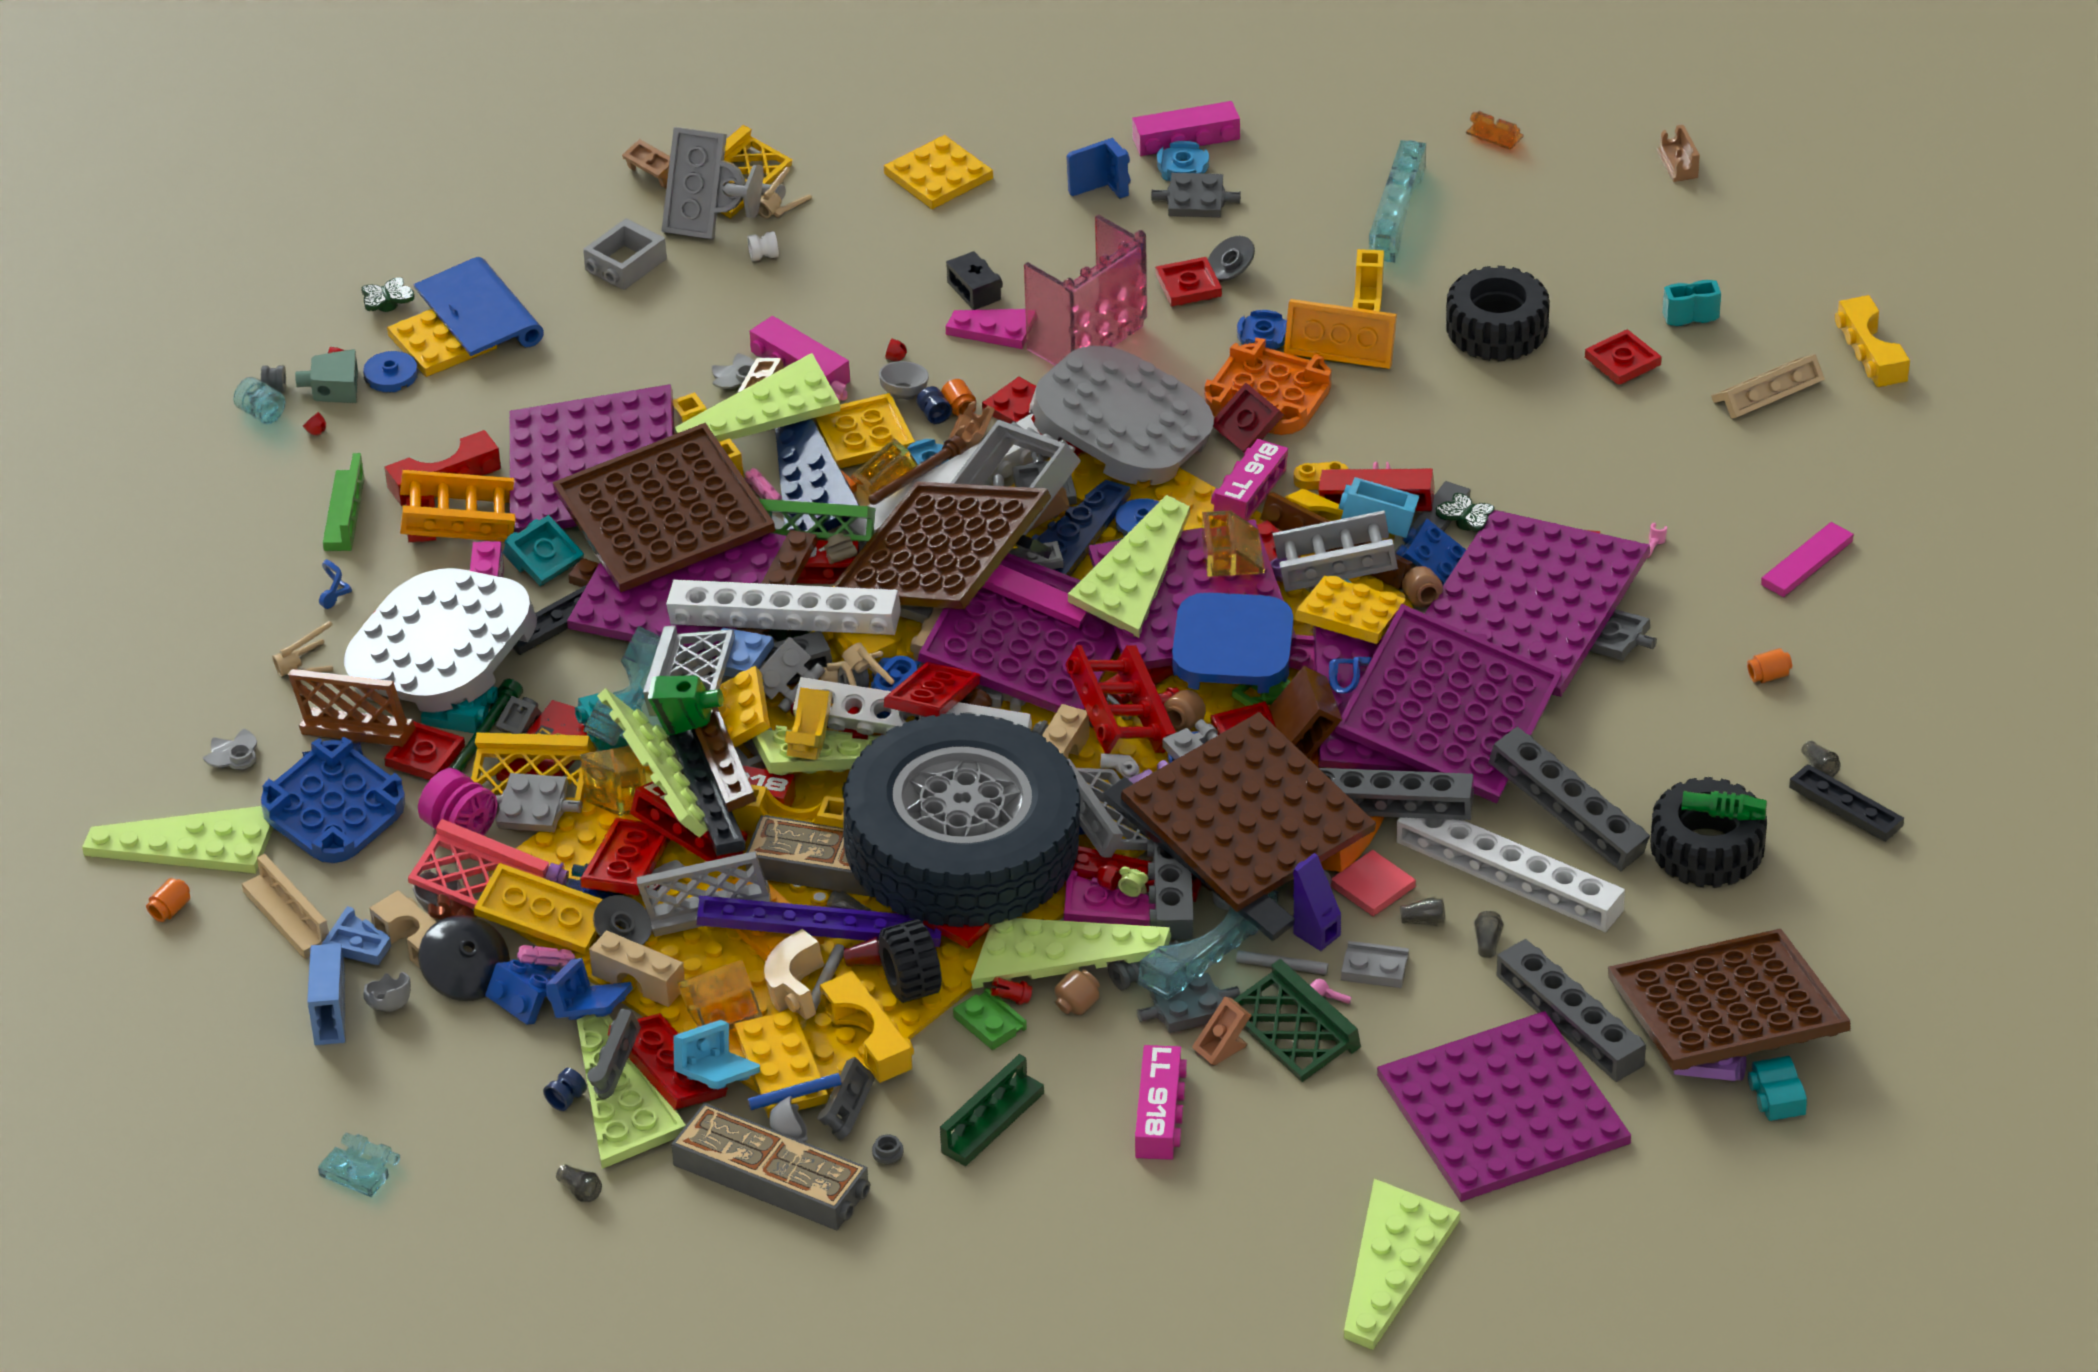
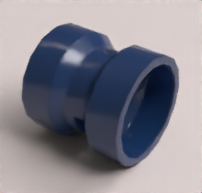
M927 387L918 394L916 399L917 405L924 412L930 423L940 424L950 417L952 406L944 398L943 393L938 387Z
M567 1067L558 1074L556 1081H551L544 1087L543 1094L552 1107L559 1111H565L572 1105L574 1098H578L586 1092L587 1084L581 1074Z

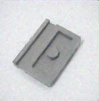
M1348 941V948L1341 970V981L1402 988L1409 957V948Z

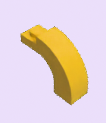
M800 687L792 731L786 730L787 756L813 760L819 758L830 714L832 693L830 691Z

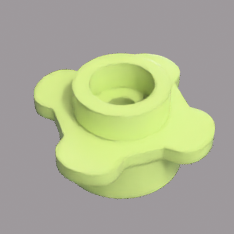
M1122 867L1120 869L1122 877L1118 882V886L1125 895L1136 897L1140 893L1145 894L1147 892L1145 883L1149 878L1144 872L1130 869L1129 867Z

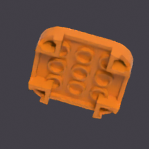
M1255 338V343L1243 344L1241 346L1238 343H1234L1230 347L1229 358L1214 379H1207L1205 383V401L1209 405L1213 416L1216 417L1240 388L1247 383L1284 414L1269 433L1277 435L1293 434L1302 430L1309 423L1329 394L1332 369L1324 363V357L1315 353L1311 360L1266 348V339Z

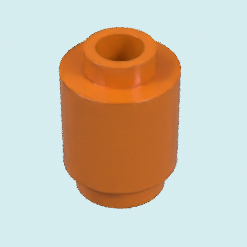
M961 379L948 381L941 390L944 398L952 406V413L957 416L963 415L968 405L972 401H976L973 393Z
M1781 648L1754 655L1753 659L1747 661L1748 673L1754 683L1758 681L1765 683L1789 676V669L1793 667L1789 653H1784Z
M169 878L149 897V903L146 905L149 914L159 922L171 919L191 899L188 885L181 879Z

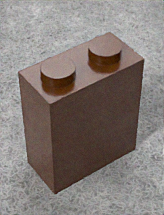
M1305 666L1302 667L1269 707L1276 728L1308 759L1311 758L1342 721L1327 677Z

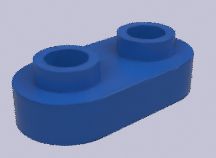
M907 656L892 657L884 665L883 669L894 680V684H889L877 673L874 677L872 688L893 691L917 670L916 662Z

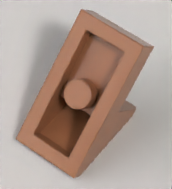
M1225 996L1192 1048L1210 1064L1217 1065L1247 1046V1043L1239 1037V1034L1252 1015L1232 998Z

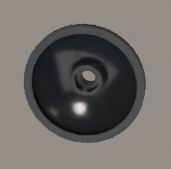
M456 915L436 922L427 930L419 946L418 961L424 978L437 992L454 1000L474 1001L486 997L485 994L496 963L510 962V956L505 940L493 926L476 917ZM468 946L472 948L473 951L467 952L464 950L463 947Z

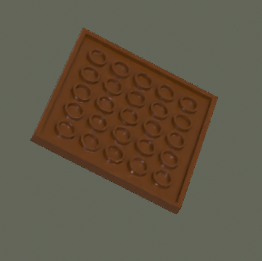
M706 422L553 482L555 493L620 593L776 531L774 521Z
M916 481L833 586L898 590L900 605L965 609L1052 497L1046 488Z
M1260 712L1123 789L1121 792V799L1236 912L1294 879L1293 872L1297 864L1305 861L1312 854H1317L1320 862L1375 831L1376 822Z
M1781 928L1608 966L1609 979L1673 1071L1686 1070L1692 1066L1717 1063L1723 1059L1737 1056L1743 1057L1754 1052L1775 1050L1781 1046L1806 1043L1812 1039L1825 1036L1832 1037L1839 1033L1851 1031V1023L1848 1016Z

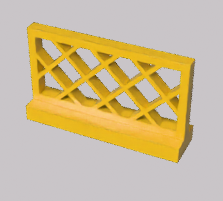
M742 125L726 139L724 160L730 163L744 162L745 167L737 168L741 170L742 174H747V177L752 168L749 165V161H762L763 173L766 176L763 179V183L771 184L786 167L792 165V159L752 137V129ZM753 147L760 151V153L747 154V150ZM776 160L781 164L768 166L767 161ZM744 199L736 208L728 212H721V214L731 219L745 206Z
M476 733L475 745L477 746V752L471 776L474 782L482 785L488 780L494 787L491 791L495 795H502L503 790L506 789L509 777L499 785L491 777L503 768L509 773H514L508 765L517 758H524L527 764L515 773L526 774L531 769H534L538 775L553 776L561 769L567 776L569 785L573 783L577 788L575 797H566V800H581L583 803L590 762L595 760L596 748L589 736ZM484 757L497 758L499 761L498 764L487 772L482 767ZM545 759H552L556 764L542 774L536 766ZM572 760H582L581 767L572 774L564 767Z

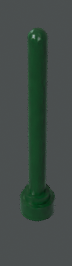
M510 678L503 680L498 688L497 701L451 768L463 772L477 751V746L475 745L476 733H489L503 713L511 696L520 698L523 694V687L519 682Z

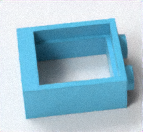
M1354 477L1352 485L1346 484L1338 509L1343 510L1341 519L1384 510L1388 533L1407 538L1419 495Z

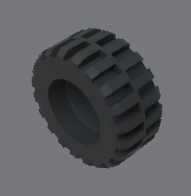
M1498 265V268L1485 266L1481 270H1470L1468 275L1463 274L1451 285L1447 294L1446 332L1448 337L1462 352L1467 351L1468 355L1475 358L1479 356L1487 361H1490V359L1505 361L1509 358L1515 360L1519 359L1523 354L1527 356L1543 343L1548 334L1550 308L1548 291L1537 278L1534 279L1532 274L1528 272L1523 273L1518 268L1512 267V269Z
M1704 777V780L1692 778L1688 779L1684 784L1679 782L1673 785L1671 790L1667 789L1660 796V799L1656 801L1652 813L1650 848L1655 861L1662 869L1665 868V872L1673 878L1677 876L1679 881L1685 884L1689 882L1695 883L1696 887L1704 888V885H1712L1713 888H1717L1725 883H1728V885L1735 884L1739 881V878L1745 879L1752 874V871L1759 867L1765 852L1767 816L1765 820L1739 821L1737 818L1730 820L1729 817L1722 819L1720 816H1716V818L1708 815L1709 813L1701 811L1682 810L1684 791L1711 794L1715 790L1722 794L1723 792H1728L1727 794L1730 795L1736 793L1739 796L1740 794H1745L1757 798L1751 791L1746 792L1744 786L1738 783L1733 785L1730 784L1729 780L1721 778L1718 781L1713 780V777ZM1714 829L1725 834L1707 836L1695 833L1693 830Z

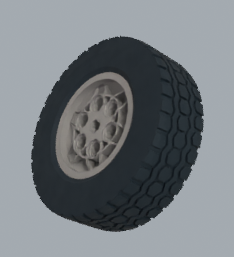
M950 713L940 714L938 717L935 715L922 717L919 721L915 719L903 723L901 727L896 726L886 731V735L882 734L873 740L871 745L868 744L860 753V756L856 758L849 771L844 789L843 807L844 848L848 864L861 886L863 885L864 890L871 897H876V901L887 908L890 906L892 911L903 916L909 915L911 919H919L921 922L925 920L928 921V924L940 926L948 924V927H963V925L976 927L984 926V923L992 925L1004 922L1005 919L1012 920L1022 916L1024 912L1027 914L1039 907V904L1043 905L1051 899L1053 893L1056 894L1063 887L1064 882L1067 881L1072 872L1079 848L1081 798L1078 781L1072 766L1069 765V761L1063 753H1059V749L1050 741L1046 742L1045 737L1037 732L1032 733L1031 729L1023 725L1013 724V721L1002 718L998 720L994 716L982 714L975 716L972 713H960V715Z

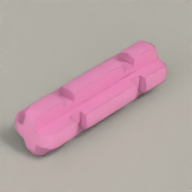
M752 468L750 471L745 472V481L761 499L781 500L782 496L764 476H761L762 474L757 469Z
M522 945L519 947L517 958L521 963L526 964L534 962L535 965L554 967L559 965V967H564L571 959H575V955L571 950L566 949L558 951L557 948L538 946L533 948V946Z

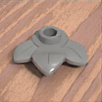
M737 353L734 357L733 365H712V373L716 378L713 381V385L722 389L741 387L755 361L746 355Z
M243 729L236 735L234 741L212 738V753L204 756L203 760L213 767L230 766L238 770L247 769L256 761L254 752L257 746L256 737L250 731Z

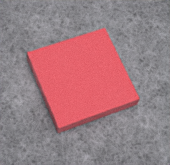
M1371 850L1345 870L1332 878L1330 887L1374 917L1416 887V879L1376 851Z

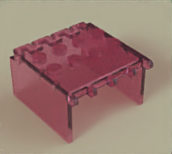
M1099 214L1095 216L1096 265L1091 269L1088 266L1082 268L1080 276L1075 280L1067 278L1062 282L1029 262L1024 264L1027 350L1055 366L1069 353L1078 348L1086 346L1114 347L1126 339L1127 335L1130 336L1144 326V320L1147 318L1146 234L1143 230H1138L1133 234Z

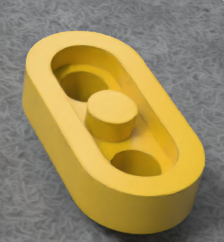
M1338 461L1304 463L1294 469V484L1300 489L1318 490L1321 470L1349 468Z

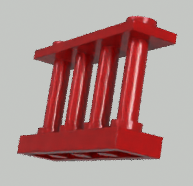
M1076 645L1065 663L1066 669L1070 674L1104 753L1110 754L1119 739H1148L1155 753H1166V750L1163 748V738L1176 733L1137 646L1126 645L1117 660H1088L1082 645ZM1094 672H1118L1122 682H1098ZM1104 694H1128L1132 704H1108ZM1114 716H1137L1143 727H1118Z

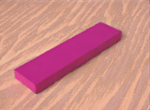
M1830 522L1761 578V585L1785 597L1852 543L1854 534Z
M1001 564L983 586L988 590L1077 628H1080L1089 612L1069 603L1068 593Z

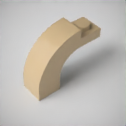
M803 929L785 938L771 951L765 962L764 974L774 1007L779 1012L789 1008L792 1012H797L807 1020L816 1015L810 989L800 981L805 976L823 967L824 962L819 942Z

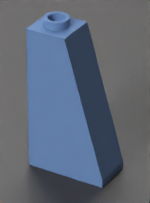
M341 943L311 945L307 1003L314 1045L345 1043V964Z

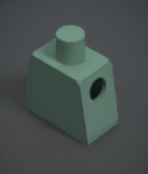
M355 349L313 356L311 358V370L295 372L296 387H311L315 401L357 403L358 365Z

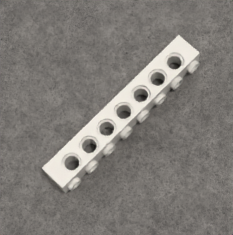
M673 580L666 603L670 624L885 635H895L901 613L898 590Z
M800 677L793 706L796 717L800 687L830 691L832 693L831 703L833 705L830 708L828 727L834 730L854 729L864 735H872L873 733L886 735V731L896 726L901 727L910 716H917L919 720L925 717L883 707L884 697L891 691ZM960 702L946 713H955V715L972 713L975 716H980V714L994 716L998 720L1002 718L1013 721L1015 725L1020 724L1029 729L1032 728L1031 714ZM852 707L862 708L857 714L848 713V710ZM882 711L891 713L885 719L876 717Z
M1400 817L1397 820V843L1605 933L1624 911L1625 889L1487 831L1484 828L1464 820Z

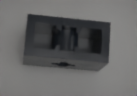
M975 251L946 261L947 283L972 310L1001 300V288L1003 287L999 274L994 273L986 260L981 259Z

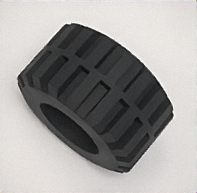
M914 919L882 929L879 935L880 958L888 984L901 1003L939 993L942 982L940 962L932 937L925 925L919 919Z

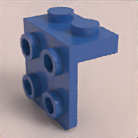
M1113 137L1067 154L1068 192L1071 196L1106 185L1112 189L1119 199L1129 196L1131 179L1128 173V163H1130V157L1125 148L1122 149Z
M1426 519L1417 529L1413 527L1409 529L1407 538L1403 537L1402 539L1405 544H1401L1396 549L1395 554L1413 562L1416 566L1430 568L1441 580L1443 586L1466 549L1430 520Z
M582 958L571 959L546 984L547 998L552 1004L555 1017H568L569 1020H576L585 1015L595 1014L596 1017L607 1016L633 990L631 982L590 986Z
M515 959L510 960V962L496 963L485 996L526 1025L535 1024L544 997H547L546 984L558 972L549 966L535 965L534 962L532 964L521 963L520 960Z

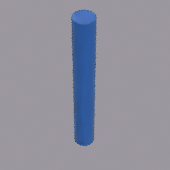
M839 1073L748 1098V1104L752 1111L779 1103L789 1096H792L794 1099L842 1085Z

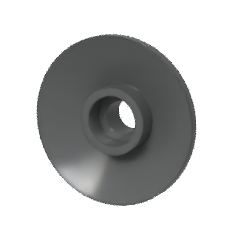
M1240 235L1227 238L1219 243L1208 258L1217 279L1220 281L1230 280L1243 273L1254 258L1255 247L1248 237Z
M614 895L603 899L595 908L593 924L600 937L607 930L641 945L645 944L650 937L652 927L648 912L636 900L627 896Z

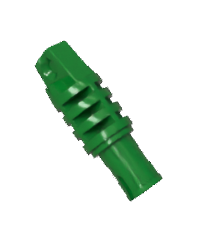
M1715 790L1711 794L1684 791L1682 810L1706 812L1713 818L1720 816L1722 819L1729 817L1730 820L1737 818L1739 821L1765 820L1767 800L1745 794H1740V796L1736 795V793L1727 794L1728 792H1723L1722 794Z

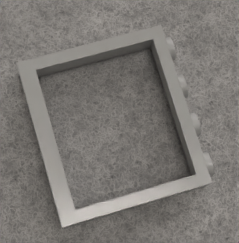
M997 420L951 483L983 485L1013 445L1050 457L1049 462L1029 488H1046L1052 498L1023 533V535H1026L1081 460L1074 453L1075 448L1068 445L1063 439L1057 441L1049 434L1040 435L1030 427L1023 429L1015 422L1009 424Z

